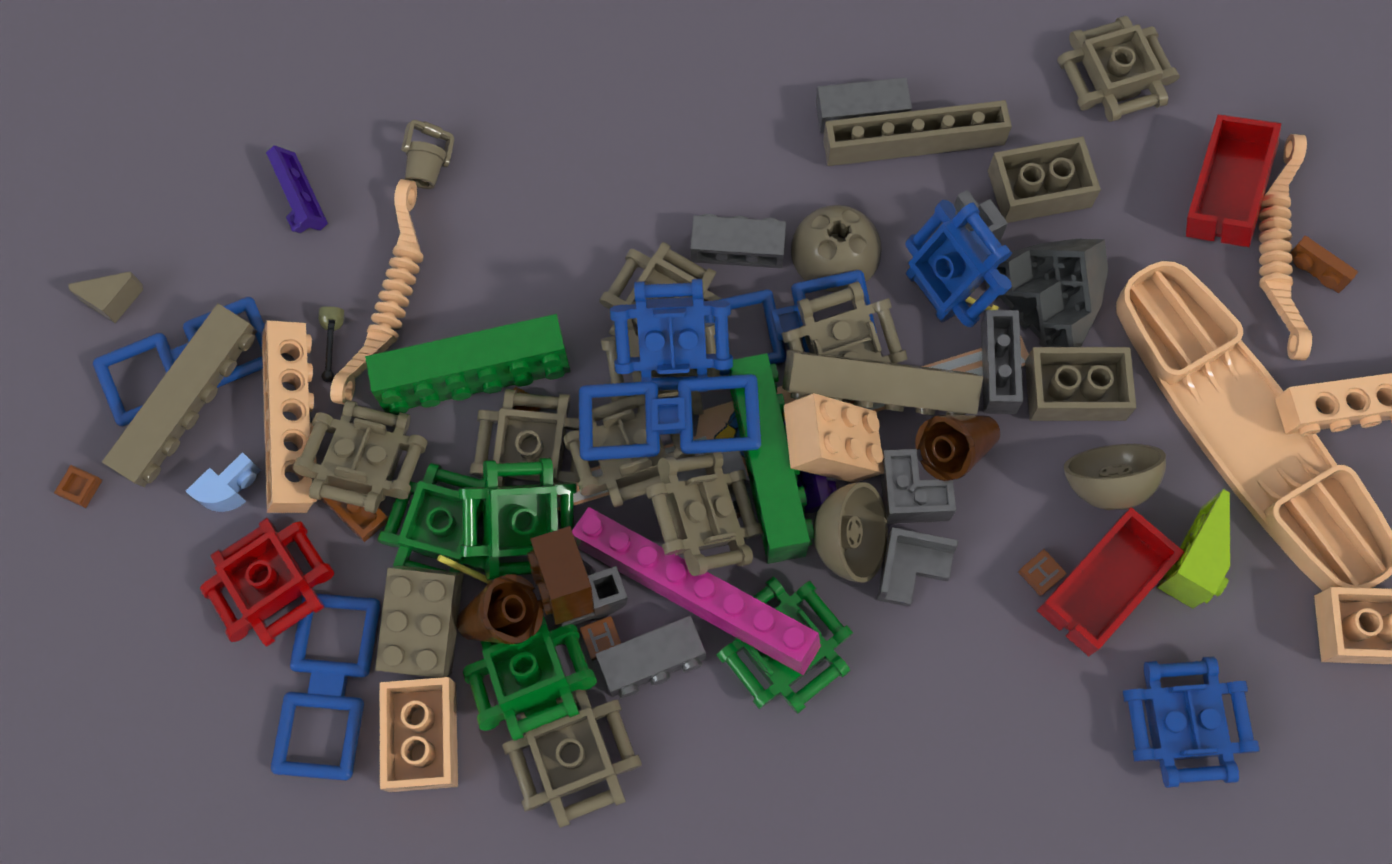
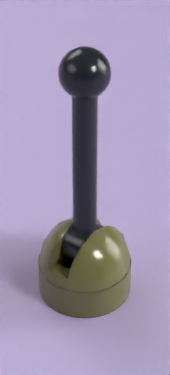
M338 307L319 308V323L324 330H327L325 371L321 377L323 381L331 382L334 379V373L331 371L334 331L340 329L343 325L344 310Z

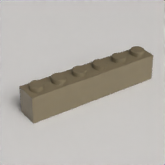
M1006 100L826 121L823 143L827 166L1002 146L1006 143L1012 125Z
M217 303L103 459L102 463L140 486L145 487L147 483L153 482L161 471L159 466L167 456H171L180 445L179 439L186 429L189 430L196 424L200 409L205 403L211 402L216 396L218 384L224 377H228L234 371L239 355L242 351H247L252 346L257 330L250 323Z
M787 350L782 389L791 392V398L800 399L815 393L842 401V399L854 400L853 405L873 408V403L885 404L884 409L893 411H904V406L916 407V413L935 415V410L946 411V415H977L983 376L969 372Z

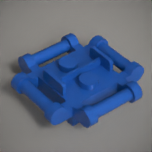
M941 200L935 207V213L917 234H912L905 242L906 248L913 256L908 262L910 268L907 270L906 275L911 282L915 281L937 311L935 315L941 323L956 315L963 325L973 327L979 321V315L999 295H1004L1012 287L1010 279L1000 274L997 270V267L1012 255V252L1006 245H1001L980 217V210L974 202L963 207L956 215L954 205L947 200ZM969 223L974 230L969 232L965 225ZM986 280L990 287L969 307L965 300Z
M692 279V283L645 285V281L634 282L636 304L616 305L610 308V319L614 321L617 351L614 367L615 372L618 374L641 371V382H656L658 391L678 390V382L681 379L708 377L707 368L727 370L733 367V356L729 354L728 315L731 314L730 302L704 301L702 279ZM684 296H693V297H685V298L647 299V298H662V297H684ZM705 315L714 316L716 354H707ZM637 318L640 357H630L628 319ZM690 369H697V376L652 378V370H657L658 374L689 373Z
M1214 656L1203 657L1201 661L1158 664L1157 661H1147L1144 663L1147 689L1122 691L1124 702H1128L1136 748V750L1132 751L1134 762L1159 761L1163 783L1166 788L1178 787L1179 783L1223 780L1225 783H1236L1239 781V770L1234 761L1233 754L1260 752L1259 743L1253 737L1245 693L1248 692L1247 682L1219 683V665ZM1203 675L1204 684L1161 688L1160 678ZM1222 695H1231L1239 742L1231 743ZM1142 701H1145L1153 748H1150ZM1218 757L1220 766L1177 769L1174 760Z

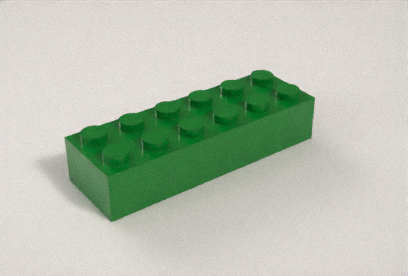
M557 314L365 356L372 394L384 412L396 415L400 412L406 413L410 408L418 406L425 408L434 407L445 400H465L476 393H496L507 386H527L538 379L554 380L563 377L565 373L571 372Z
M768 353L734 359L733 367L729 369V376L753 374L756 376L758 383L761 446L757 450L743 451L758 523H761L764 532L761 537L767 564L806 557L808 547L812 546L811 538H814V530L811 519H805L804 506H807L804 487L797 486V475L800 474V471L790 468L786 424H783L785 402L783 394H777L776 383L779 382L776 364H770ZM730 389L740 437H747L745 389Z

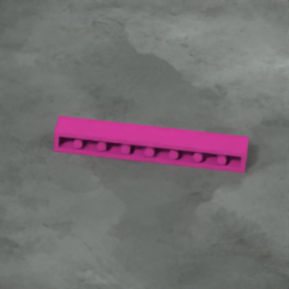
M590 507L587 508L572 530L577 547L581 551L610 567L617 566L620 573L802 675L805 674L821 647L818 632L709 572L699 576L691 575L685 559L678 555L675 556V554L665 555L663 548Z

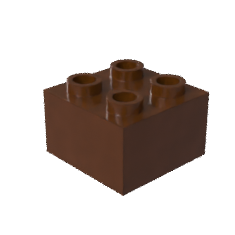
M568 526L531 538L533 551L528 552L527 555L535 585H538L545 615L552 614L557 625L593 613L592 587L571 527Z

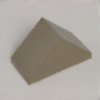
M131 271L68 284L69 290L81 302L114 323L119 320L143 291V284Z

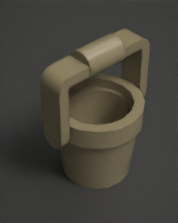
M412 120L409 122L405 129L401 148L407 155L405 179L415 181L418 188H434L441 167H448L450 163L454 136L442 130L441 127L426 121ZM416 129L431 137L445 140L444 150L427 142H411L413 130Z

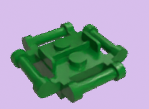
M540 458L539 462L496 463L495 460H486L483 463L485 487L459 488V499H462L463 544L460 545V556H486L485 575L487 581L508 574H532L529 561L499 563V557L527 555L528 552L533 551L531 538L558 530L557 495H560L561 529L570 526L571 530H573V494L577 493L576 483L562 482L553 484V463L551 458ZM540 476V484L498 486V477ZM476 499H485L483 510L486 544H477Z
M430 463L423 481L418 483L410 481L411 490L408 498L395 499L384 531H380L377 541L390 547L399 548L393 566L400 565L447 571L410 561V555L413 551L434 559L442 555L464 566L485 572L486 556H460V545L463 544L462 499H459V491L435 485L439 481L461 488L485 487L484 477L477 479L441 469V465ZM412 495L413 499L411 501L403 527L401 529L400 535H397L408 501L410 499V496ZM476 499V528H478L481 516L484 514L483 504L485 499ZM484 535L482 544H486V536H485V535ZM452 567L450 568V571H451V572H459V573H462L461 571H459V570H457V569H454V568H452Z
M773 576L765 582L766 587L753 597L765 604L775 597L780 603L775 608L776 610L819 633L821 647L805 674L824 659L827 660L830 666L795 693L790 687L804 675L738 638L720 650L716 656L722 663L726 662L752 694L755 698L753 703L758 709L764 707L776 696L781 695L794 712L798 714L806 708L804 705L833 680L838 676L843 678L850 672L846 662L834 650L852 636L853 631L848 625H842L815 592L817 588L811 581L806 582L793 595L789 596L781 583ZM804 600L833 633V636L828 641L824 639L821 632L804 611L798 607ZM743 650L770 683L771 686L766 690L739 658L738 652Z
M543 615L542 624L538 632L522 643L503 644L481 641L484 659L471 663L463 669L465 682L470 684L479 713L477 715V722L481 730L488 731L498 726L499 722L506 720L513 741L523 738V734L567 715L571 718L580 714L572 692L578 689L587 690L596 685L597 679L594 671L588 668L578 641L580 634L575 625L569 624L550 631ZM561 644L566 645L576 672L569 676L565 675L556 650V646ZM488 674L490 675L499 703L494 707H491L483 682L485 675ZM562 697L563 702L557 704L556 698ZM524 712L526 718L518 720L517 715Z

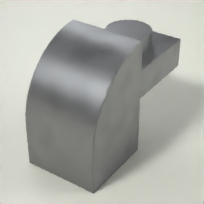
M617 566L588 575L592 587L594 612L561 623L562 626L575 625L593 618L596 621L620 610L627 604L628 597Z

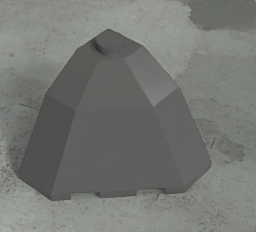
M1070 239L1041 243L1011 251L1012 255L1001 263L997 270L1000 274L1010 279L1012 287L1004 295H999L998 297L1011 310H1019L1020 325L1024 329L1029 327L1041 339L1039 344L1042 347H1081L1102 306L1108 273L1105 239ZM986 282V289H988L990 286Z

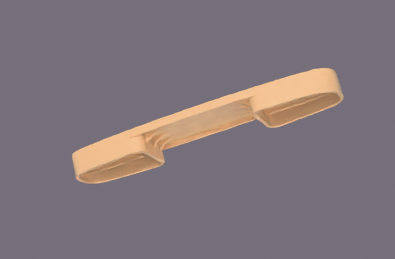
M1160 261L1147 266L1132 276L1120 292L1116 302V314L1127 336L1181 422L1232 491L1296 566L1322 591L1329 587L1373 588L1392 575V530L1357 473L1346 465H1337L1316 434L1300 436V433H1285L1275 398L1284 391L1241 340L1243 327L1238 319L1187 267L1181 264Z

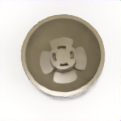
M829 205L811 212L801 221L791 242L793 264L805 281L861 270L867 282L875 274L881 260V240L876 227L865 214L845 205ZM848 285L825 289V291L837 292L848 288Z
M1109 445L1076 454L1065 462L1063 468L1069 485L1085 502L1104 510H1126L1145 502L1158 489L1166 469V454L1163 450L1150 445Z
M866 482L848 484L830 494L820 506L813 527L814 543L821 560L832 572L846 580L864 583L870 581L877 574L885 556L888 536L886 511L878 491L871 484Z

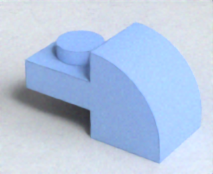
M242 452L220 475L209 468L186 492L209 510L217 512L231 511L246 502L238 492L249 487L255 481L261 469Z

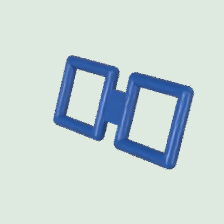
M861 270L794 283L791 287L794 305L776 309L773 293L768 289L714 300L730 302L731 310L762 303L773 352L768 353L770 364H780L786 361L787 356L781 333L803 325L797 301L805 299V294L844 286L858 281L864 293L865 304H870L864 273ZM870 314V320L873 322L875 327L873 314ZM705 315V323H715L714 316ZM803 336L802 342L804 351L809 352L805 336ZM729 369L719 370L721 376L729 375Z
M245 297L223 306L236 315L244 311L246 312L250 324L257 330L255 336L262 351V331L265 324L255 300L252 297ZM211 312L188 320L183 324V330L188 342H190ZM156 333L93 360V367L118 426L129 425L143 405L127 412L125 411L108 367L156 348L167 373L188 343L171 349L166 336L162 333ZM262 356L236 366L228 377H224L217 388L262 370Z
M753 374L681 379L678 382V397L658 399V385L654 381L584 385L579 389L580 457L584 461L654 457L660 453V435L680 434V449L684 454L757 450L761 446L757 378ZM744 388L747 437L693 440L691 391ZM645 395L646 444L593 447L592 398Z
M316 593L325 608L366 611L358 662L348 663L305 659L313 612L298 622L290 668L294 672L311 673L308 693L288 692L284 695L270 768L272 773L276 775L346 781L353 775L364 709V701L361 698L345 696L348 676L363 678L370 673L381 602L376 598ZM304 596L302 597V602H301V603H303L304 601H306L305 598H304ZM296 706L349 711L340 766L286 761Z

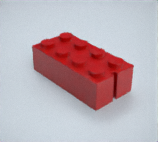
M1217 115L1188 212L1186 237L1214 241L1217 236L1221 237V243L1250 248L1277 152L1282 123Z
M1131 507L1116 521L1036 611L1059 631L1064 627L1069 630L1065 636L1089 657L1104 645L1185 552Z

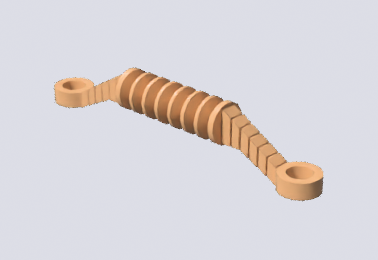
M1290 134L1283 151L1284 163L1287 165L1265 194L1258 216L1261 221L1258 227L1262 232L1259 234V241L1262 243L1259 246V252L1262 254L1259 258V263L1263 265L1259 269V274L1263 276L1259 281V286L1263 289L1290 331L1287 344L1288 357L1291 360L1305 361L1311 352L1312 333L1304 323L1303 318L1299 314L1300 312L1291 299L1293 279L1289 275L1292 274L1293 268L1289 265L1292 262V255L1289 253L1292 250V244L1289 241L1292 238V234L1288 230L1291 229L1292 223L1288 220L1291 218V211L1288 208L1291 206L1289 184L1304 161L1307 138L1305 135Z
M400 179L396 186L394 205L398 217L400 235L397 245L393 248V254L396 257L391 258L389 261V265L392 268L386 270V276L389 279L382 282V287L387 291L379 292L378 296L383 302L375 304V309L380 313H374L371 316V320L378 325L368 326V334L364 346L335 375L330 390V397L333 403L344 405L347 400H352L355 391V378L367 368L365 356L382 353L398 340V333L392 329L402 328V322L396 318H404L406 312L401 307H407L409 300L404 296L412 295L413 289L408 285L416 283V278L412 274L419 273L420 267L417 263H421L424 258L409 212L414 208L417 198V185L415 181Z

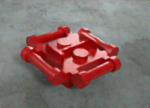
M265 518L259 522V527L223 551L218 549L210 555L216 565L214 568L217 574L205 581L200 586V591L206 599H210L227 628L225 633L230 642L240 641L253 628L262 643L268 647L276 641L275 637L313 611L318 613L325 608L313 587L330 580L334 576V571L330 564L324 563L307 536L308 530L303 522H294L278 533L269 518ZM291 542L297 544L313 569L305 575L286 547ZM224 587L227 588L243 615L239 620L222 594ZM301 595L304 596L306 601L269 626H266L264 620Z

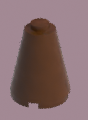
M938 415L932 417L920 426L916 435V449H920L923 458L920 462L923 468L936 479L942 481L959 479L965 476L999 441L1000 428L993 418L985 415Z
M514 574L497 577L459 613L457 618L458 630L468 640L503 644L522 643L531 636H534L542 624L543 605L541 599L537 600L533 592L535 588L527 579Z

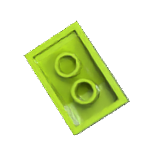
M1225 489L1221 490L1201 507L1179 547L1185 553L1163 576L1157 587L1192 609L1203 602L1207 604L1214 595L1220 596L1229 582L1225 575L1230 568V492Z

